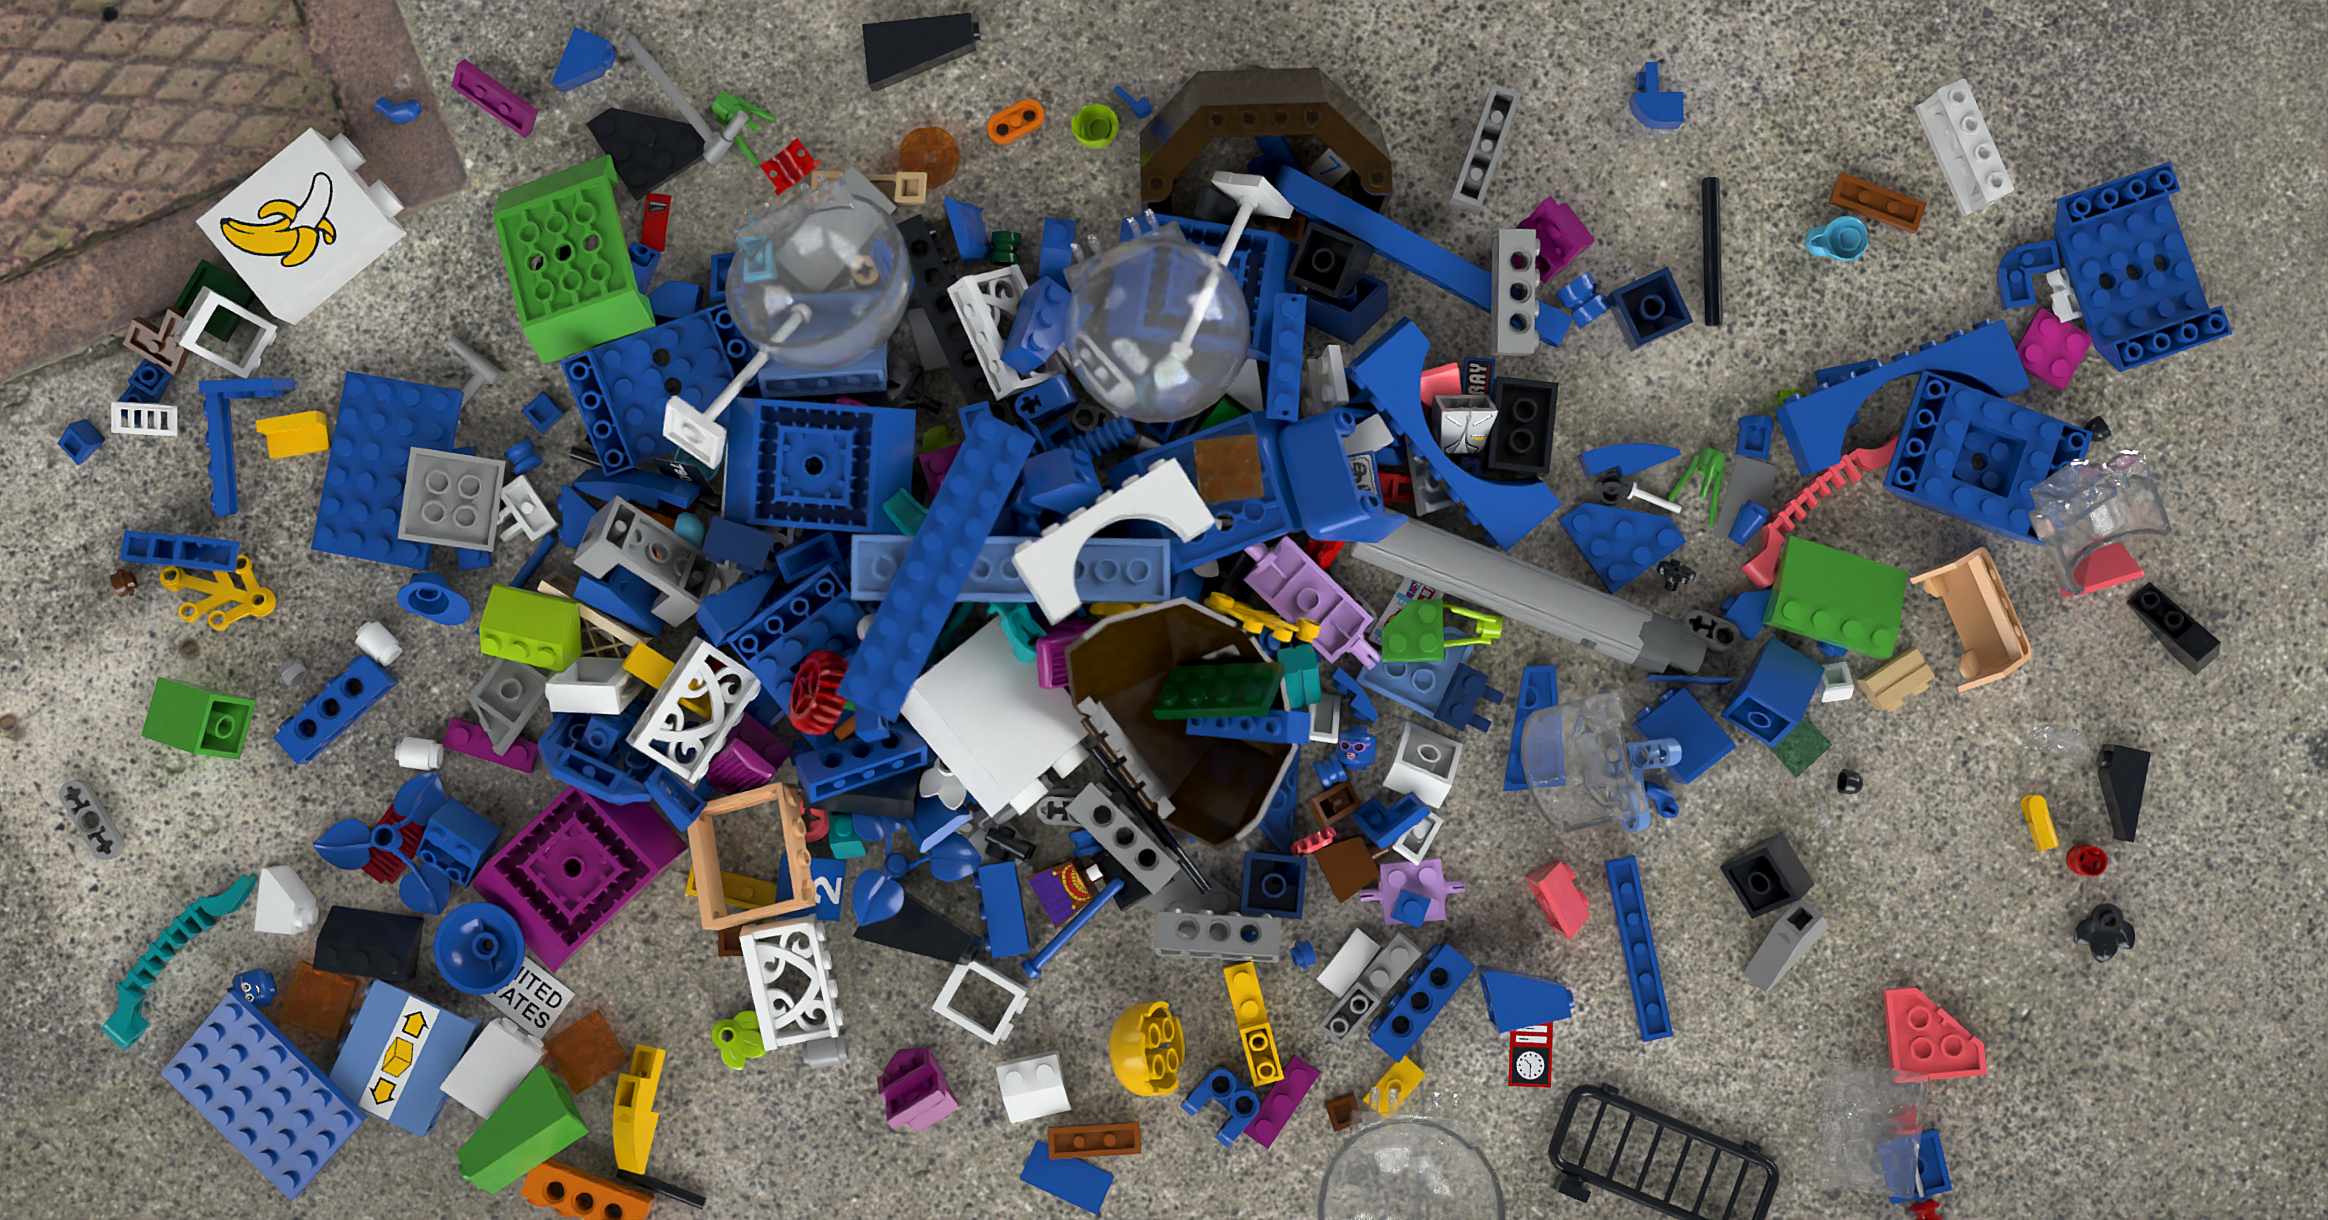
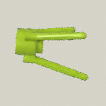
M1443 601V608L1475 618V633H1480L1479 637L1444 641V648L1478 643L1490 645L1491 638H1500L1503 615L1480 612Z

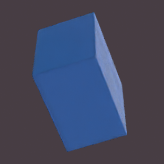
M1023 485L1014 492L1008 509L1029 519L1033 515L1036 518L1040 516L1044 507L1029 502L1025 486Z

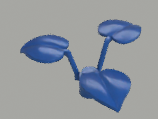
M437 772L420 774L406 782L398 790L394 798L393 807L397 814L406 817L405 820L394 822L392 826L386 824L379 825L370 834L369 828L363 822L356 819H346L333 825L322 837L313 843L315 850L324 860L344 870H357L367 865L371 857L370 847L375 846L383 851L393 852L413 870V872L406 874L400 882L399 895L402 902L414 911L433 915L441 914L447 906L451 893L450 879L426 863L418 868L399 849L403 841L402 834L399 831L401 827L408 825L412 820L420 826H427L430 817L446 803L445 791Z
M852 813L853 828L862 839L876 842L884 836L886 837V859L880 871L876 869L864 871L858 876L853 887L852 904L858 924L864 926L872 922L888 919L901 909L904 902V893L898 882L903 879L907 870L911 871L923 862L931 860L930 872L935 878L942 881H956L969 876L980 866L982 862L981 855L966 837L957 832H952L930 848L931 854H926L910 863L904 855L893 853L892 836L890 833L897 832L903 827V818Z

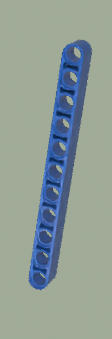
M1281 165L1271 185L1294 207L1295 211L1333 231L1366 243L1375 248L1374 253L1491 314L1492 274L1289 166ZM1512 285L1510 294L1513 299L1520 301L1522 291ZM1538 299L1539 315L1535 318L1534 330H1538L1541 342L1559 348L1573 319ZM1511 316L1510 325L1521 330V320L1516 316Z

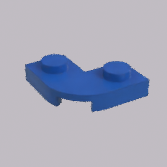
M2055 239L2020 245L2010 250L2001 259L1997 268V284L2002 311L2036 304L2031 275L2061 269Z

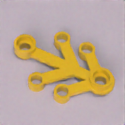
M238 555L235 572L241 575L247 591L236 589L228 572L213 571L218 583L187 575L182 568L174 566L165 567L159 576L161 584L169 591L178 592L183 588H189L212 595L196 604L186 602L179 607V616L188 623L197 621L201 615L230 601L242 603L225 613L216 610L209 614L208 624L216 631L225 630L229 624L249 614L255 617L267 616L276 606L274 593L266 587L259 586L251 570L252 562L245 555ZM246 561L244 568L237 569L239 562ZM176 572V577L173 580H167L169 574ZM264 597L262 604L255 605L257 598ZM193 608L194 613L189 617H185L186 610ZM217 617H223L221 624L214 625V620Z
M1211 592L1210 598H1206L1204 603L1210 610L1224 617L1228 613L1245 621L1243 628L1250 632L1260 634L1263 625L1274 630L1272 636L1284 642H1290L1293 631H1296V638L1306 642H1313L1314 638L1318 637L1322 626L1313 620L1298 617L1296 624L1280 620L1281 616L1274 611L1252 610L1253 607L1239 601L1235 602L1233 598L1217 592Z

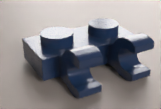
M1459 662L1433 718L1462 732L1467 724L1487 733L1492 722L1472 713L1479 697L1500 705L1505 694L1485 685L1489 676Z

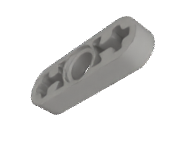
M72 780L64 783L59 791L60 801L93 855L101 860L119 857L125 847L124 840L91 785L83 780ZM73 789H81V793L78 795L79 799L71 798V795L74 793ZM90 803V806L83 807L82 804ZM90 811L95 812L99 817V823L93 829L89 828L85 823V816ZM102 832L100 833L102 836L94 837L93 835L94 833ZM112 840L111 851H104L102 847L105 846V841Z

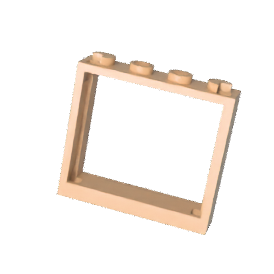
M778 782L706 802V807L687 828L703 929L721 930L816 905L814 898L816 887L811 879L809 867L811 856L806 849L804 837L806 826L801 819L799 806L801 804V796L797 794L795 784ZM778 799L794 899L727 916L712 817Z

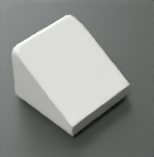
M1839 662L1821 665L1826 668L1818 683L1821 702L1851 698L1854 684L1847 663Z

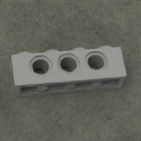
M1494 83L1492 84L1448 205L1475 215L1480 210L1522 93Z
M1499 228L1492 233L1491 355L1528 356L1533 354L1534 349L1538 347L1539 333L1538 330H1534L1535 318L1539 315V301L1535 299V287L1539 285L1540 273L1539 269H1535V256H1538L1540 252V240L1536 238V229ZM1512 255H1518L1522 259L1523 265L1521 270L1515 269L1511 265L1510 258ZM1512 285H1516L1521 289L1522 298L1520 301L1512 298L1510 294ZM1511 316H1516L1521 320L1522 327L1520 331H1515L1511 328Z
M1090 781L1065 807V810L1155 896L1181 869L1176 863L1180 858L1168 846L1161 849L1154 842L1157 836L1145 824L1140 828L1134 823L1132 819L1135 814L1123 803L1117 806L1110 799L1113 793L1103 783L1099 781L1095 785ZM1100 805L1107 806L1112 813L1110 820L1104 823L1098 822L1093 815L1095 808ZM1122 827L1130 828L1134 833L1133 840L1128 844L1118 842L1116 839L1118 829ZM1143 849L1153 850L1156 854L1155 862L1151 865L1141 864L1138 860L1140 851Z
M1165 908L1164 912L1157 911L1155 955L1279 963L1281 919H1275L1270 914L1257 915L1255 918L1244 917V914H1240V912H1227L1226 916L1213 915V912L1209 910H1196L1195 914L1183 913V910L1178 908ZM1190 926L1195 929L1196 933L1191 938H1183L1179 934L1180 929ZM1215 928H1221L1226 931L1227 935L1222 940H1214L1210 936V932ZM1246 930H1252L1258 935V938L1253 942H1246L1241 938V934Z

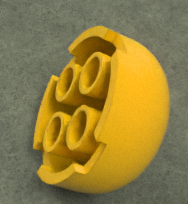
M1164 1001L1142 1002L1128 1007L1116 1019L1111 1030L1109 1057L1112 1069L1119 1082L1127 1090L1137 1095H1170L1180 1083L1176 1076L1179 1065L1184 1064L1185 1061L1184 1036L1178 1016L1172 1017L1168 1010L1169 1004ZM1170 1042L1171 1044L1170 1048L1153 1049L1157 1048L1160 1043Z

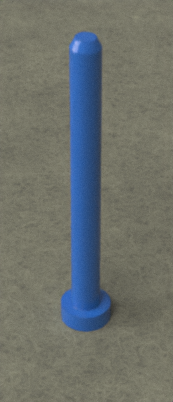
M1120 876L1115 877L1032 960L1026 958L1021 963L1023 970L1031 978L1037 979L1042 974L1040 968L1124 886V879Z

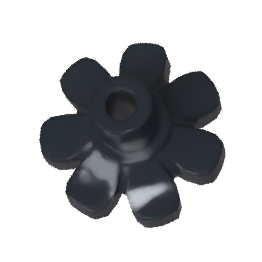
M1671 559L1670 562L1661 561L1657 566V572L1665 575L1666 583L1664 587L1670 591H1676L1679 582L1688 584L1689 580L1694 581L1696 572L1692 571L1688 566H1680L1681 562L1675 559Z

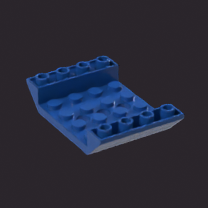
M2171 161L2057 200L2054 236L2095 350L2119 372L2233 334L2223 306L2209 309L2169 196L2181 189ZM2155 256L2163 259L2165 264L2163 271L2155 268L2153 264ZM2128 265L2136 268L2138 274L2136 280H2132L2127 276L2126 268ZM2100 274H2104L2110 279V287L2108 289L2102 288L2099 284Z
M736 299L559 362L605 477L633 468L639 463L650 460L651 457L656 458L676 451L679 446L663 435L668 401L676 395L703 414L756 356V352ZM663 348L670 353L671 360L668 365L662 366L655 362L654 353L657 349ZM758 372L735 397L763 399L758 381ZM675 377L681 381L682 390L680 393L671 394L666 390L665 383L668 378ZM730 403L714 420L715 423L727 430L726 432H729Z
M1267 409L1251 412L1137 454L1106 470L1115 494L1123 489L1121 484L1134 475H1138L1141 478L1150 472L1148 468L1155 462L1163 458L1168 462L1175 458L1215 522L1217 517L1222 514H1228L1233 518L1234 525L1230 530L1221 531L1214 523L1211 528L1186 543L1173 530L1159 522L1141 518L1124 519L1131 539H1170V579L1177 577V574L1284 534L1296 533L1305 529L1277 440L1279 431L1287 426L1285 420L1266 418ZM1200 456H1207L1212 461V467L1207 472H1198L1194 468L1195 460ZM1210 485H1218L1223 490V496L1217 502H1211L1205 497V490Z

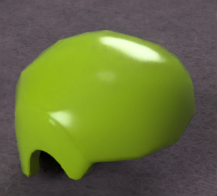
M1097 103L1082 106L1080 112L1071 118V129L1081 145L1097 150L1107 147L1112 143L1119 131V122L1117 115L1110 107Z

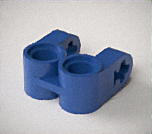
M1061 373L1019 395L1015 408L1023 422L1027 418L1037 426L1073 410L1079 404L1065 373ZM1031 404L1034 407L1035 413L1029 414L1026 408L1027 405Z
M1218 1065L1212 1067L1186 1096L1180 1107L1192 1117L1210 1097L1217 1100L1232 1114L1215 1134V1138L1225 1147H1228L1257 1115L1260 1104L1254 1089L1247 1086L1230 1068ZM1220 1075L1227 1077L1229 1080L1228 1087L1223 1090H1217L1212 1085L1213 1079ZM1241 1096H1247L1251 1098L1252 1105L1247 1110H1240L1235 1106L1236 1100Z

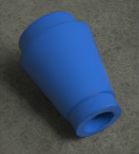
M1748 499L1745 505L1741 504L1728 538L1744 546L1768 521L1766 517L1769 511Z

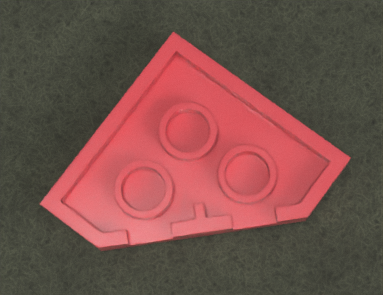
M1913 986L1882 989L1891 1079L1894 1083L1987 1075L1984 1043L1970 1034L1955 1019L1928 999L1919 989Z

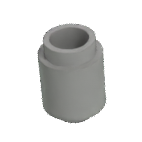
M842 1035L834 1038L827 1037L807 1041V1045L802 1046L805 1064L810 1063L811 1068L816 1069L842 1064L843 1060H848L849 1047L846 1036Z

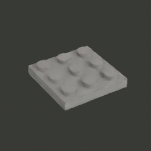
M411 447L398 539L493 552L506 461Z

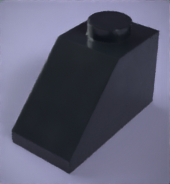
M1202 186L1193 213V219L1232 226L1237 212H1235L1237 203L1209 187Z

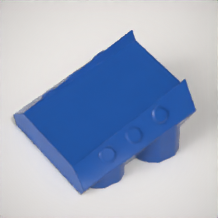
M947 196L944 199V203L964 265L981 260L988 261L990 253L995 249L990 246L981 212L984 209Z
M919 789L914 820L904 819V826L918 850L925 853L968 822L970 814L963 803L958 808L952 810L942 803L939 794L923 798Z

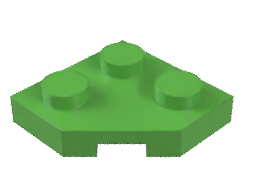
M1443 599L1411 600L1382 629V662L1444 661Z

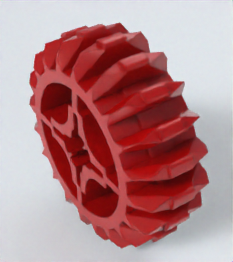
M814 650L811 655L809 654L806 657L805 662L800 664V670L796 673L795 682L792 683V692L789 694L791 701L788 704L790 708L789 718H791L792 725L796 726V729L808 734L824 735L833 728L834 723L839 721V715L843 712L844 703L847 701V699L836 694L849 668L847 659H844L843 656L829 650Z

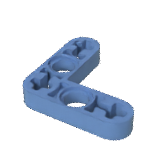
M1668 737L1614 745L1609 750V764L1619 817L1626 831H1641L1649 826L1650 812L1642 770L1678 764L1682 757V750L1680 744L1674 738ZM1642 748L1647 752V762L1642 757ZM1659 750H1666L1667 755L1660 756ZM1627 780L1631 783L1632 794H1629L1627 790Z

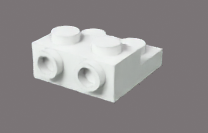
M1328 345L1321 357L1318 359H1307L1301 369L1300 393L1303 397L1301 412L1304 419L1336 407L1344 408L1349 401L1340 345Z

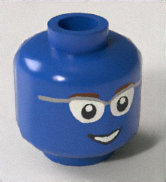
M262 968L236 974L232 981L233 987L227 988L228 992L236 989L242 997L249 1000L257 1009L270 1006L273 1003V997L278 995L272 973H266Z

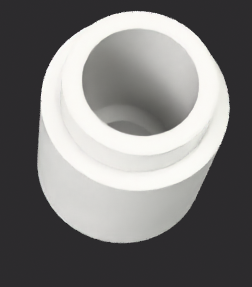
M378 621L374 623L366 622L356 632L358 637L355 643L375 663H381L384 667L391 664L402 652V649L398 646L399 641Z
M404 737L403 741L398 742L395 748V759L399 760L401 767L431 771L433 768L439 769L443 761L444 747H442V744H437L435 740Z

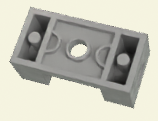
M618 495L591 517L573 560L574 564L598 579L619 563L662 590L661 594L656 597L651 612L675 628L700 609V603L707 596L717 569V563L706 560L707 554L701 552L702 550ZM652 549L659 552L660 559L654 556Z

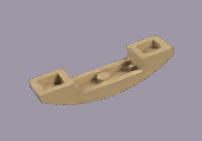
M812 171L810 201L819 203L844 173L840 171ZM897 172L896 175L863 174L898 207L925 204L926 172Z

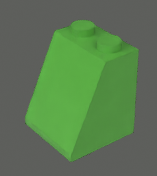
M158 677L141 736L192 754L240 759L256 700L182 680Z

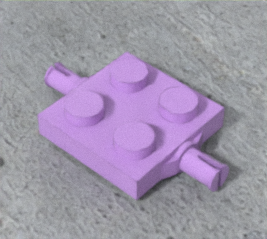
M1440 857L1422 859L1418 865H1415L1410 860L1379 863L1380 880L1378 888L1360 889L1361 902L1379 900L1383 907L1385 925L1403 924L1404 922L1393 919L1390 916L1402 887L1431 899L1423 922L1446 920L1445 901L1447 894L1465 893L1464 880L1445 881L1442 875Z

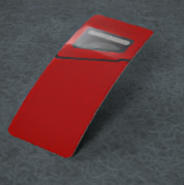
M655 193L648 194L641 245L656 251H665L672 196Z

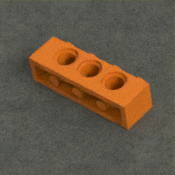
M552 1158L545 1160L529 1171L520 1194L528 1198L527 1202L534 1206L545 1207L547 1205L557 1209L556 1213L568 1218L577 1216L585 1220H647L655 1199L651 1195ZM553 1182H559L563 1185L564 1195H557L553 1191ZM582 1192L589 1193L592 1196V1206L583 1204L581 1201ZM610 1203H616L621 1207L622 1216L616 1217L611 1214L609 1210Z

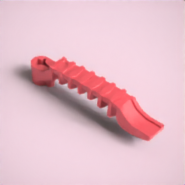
M1895 434L1875 450L1857 448L1841 455L1840 463L1823 469L1820 475L1810 479V483L1807 486L1799 489L1796 492L1797 495L1785 502V507L1772 515L1773 519L1761 527L1763 530L1761 549L1740 567L1760 591L1766 589L1775 581L1781 561L1778 556L1781 544L1786 541L1780 533L1783 531L1790 533L1796 528L1788 517L1792 514L1797 521L1804 519L1807 514L1800 505L1804 502L1809 509L1818 505L1819 501L1813 495L1815 491H1817L1821 498L1831 494L1832 491L1825 483L1828 480L1837 490L1846 485V481L1838 472L1841 469L1849 481L1855 484L1862 479L1856 467L1862 471H1873L1885 466L1892 458L1900 434Z

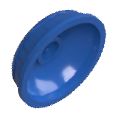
M472 902L457 907L442 920L434 938V958L440 973L450 985L468 994L485 995L504 988L517 976L525 957V940L519 924L508 911L492 903ZM487 939L492 940L494 943L492 950L486 946Z

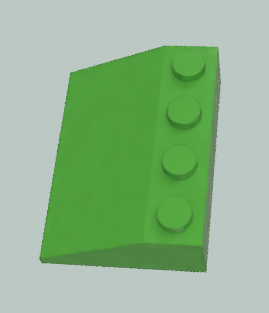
M1788 535L1762 623L1879 660L1891 658L1900 628L1907 571Z

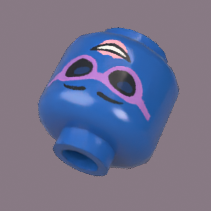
M1349 725V731H1343L1338 734L1336 756L1339 762L1343 763L1342 768L1366 770L1367 766L1375 762L1377 738L1373 734L1367 733L1368 727Z

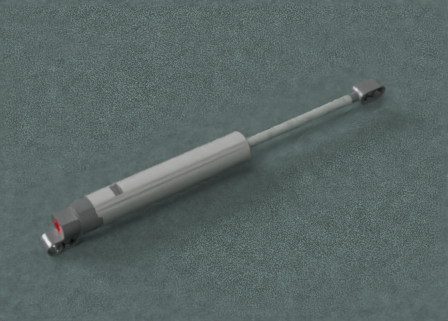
M1080 404L1072 411L1070 424L1077 436L1080 434L1085 436L1086 431H1095L1094 427L1098 426V422L1102 423L1101 428L1104 422H1112L1114 416L1110 412L1095 406ZM1085 416L1091 419L1092 424L1084 427L1079 425L1076 420ZM1137 432L1136 438L1129 437L1127 438L1128 442L1123 443L1121 441L1118 447L1113 445L1110 449L1115 450L1124 446L1143 453L1166 443ZM1198 457L1194 462V468L1201 473L1209 471L1212 467V461L1202 457ZM1384 507L1387 514H1401ZM1407 516L1409 521L1380 542H1352L1349 550L1352 557L1570 642L1583 645L1591 650L1655 675H1661L1667 669L1679 675L1691 677L1698 672L1706 651L1713 654H1723L1735 646L1740 639L1739 629L1735 624L1709 613L1694 610L1677 621ZM1690 622L1695 623V624H1694V628L1697 630L1696 632H1694V631L1692 630V629H1693V625L1690 624ZM1717 632L1725 634L1727 644L1719 642Z

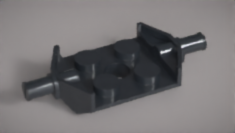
M887 351V391L844 393L873 407L913 410L923 407L938 415L943 406L942 402L928 397L927 391H924V367Z

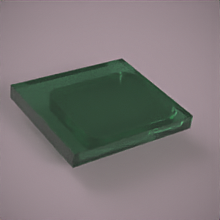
M1803 715L1800 723L1775 747L1772 748L1765 744L1795 778L1800 776L1832 746L1805 715Z

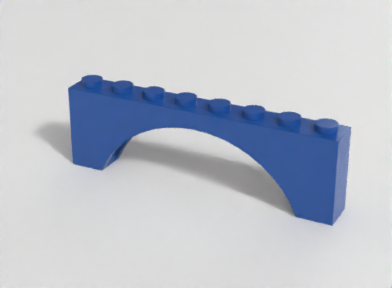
M1404 316L1348 364L1354 372L1350 375V378L1361 390L1366 387L1373 396L1369 399L1370 402L1380 413L1385 410L1392 418L1388 422L1399 436L1405 433L1411 441L1407 445L1418 459L1422 456L1425 457L1430 463L1426 469L1437 482L1441 479L1445 481L1449 486L1445 492L1456 504L1461 501L1465 505L1467 510L1463 512L1464 515L1474 526L1480 524L1486 532L1482 536L1494 549L1498 545L1503 551L1507 552L1562 504L1547 485L1536 476L1518 480L1489 479L1460 468L1445 456L1428 430L1421 407V373L1431 343L1413 321Z
M1989 318L1972 325L1974 331L1965 334L1963 329L1946 335L1947 341L1939 345L1936 339L1918 346L1920 352L1913 355L1910 354L1909 350L1892 356L1893 363L1885 366L1882 361L1864 367L1866 373L1856 376L1855 371L1837 378L1839 384L1829 387L1827 382L1810 388L1811 395L1802 398L1800 393L1782 399L1784 405L1774 409L1801 477L1840 463L1843 439L1853 415L1869 395L1890 380L1904 376L1920 375L1921 371L1925 370L1962 382L1971 388L2001 399L2030 388L2031 385L2004 319L1992 323Z

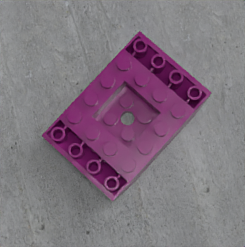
M570 785L482 868L471 885L486 902L500 906L515 918L522 930L525 944L555 974L682 855L689 846L647 801H637L618 806ZM570 859H576L581 864V872L577 876H571L566 871V864Z

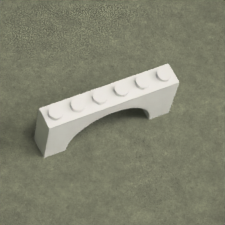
M1164 458L1160 459L1148 468L1150 472L1141 478L1138 475L1132 476L1121 484L1122 490L1115 494L1111 491L1104 493L1095 500L1097 505L1087 511L1084 507L1076 510L1068 516L1070 521L1059 527L1056 523L1041 533L1043 538L1035 543L1028 540L1014 549L1016 554L1013 555L1011 562L1052 625L1080 608L1082 603L1076 593L1073 576L1075 560L1083 544L1101 528L1124 519H1149L1169 527L1186 543L1211 528L1215 523L1214 518L1175 458L1168 462Z

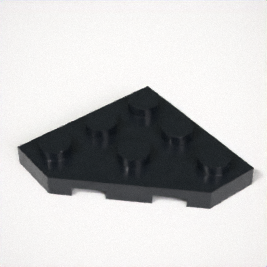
M612 107L586 123L605 155H611L616 172L636 201L704 159L705 140L692 124Z

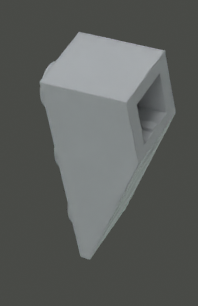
M1802 898L1795 901L1778 919L1743 972L1744 975L1767 994L1829 928V925L1823 916Z

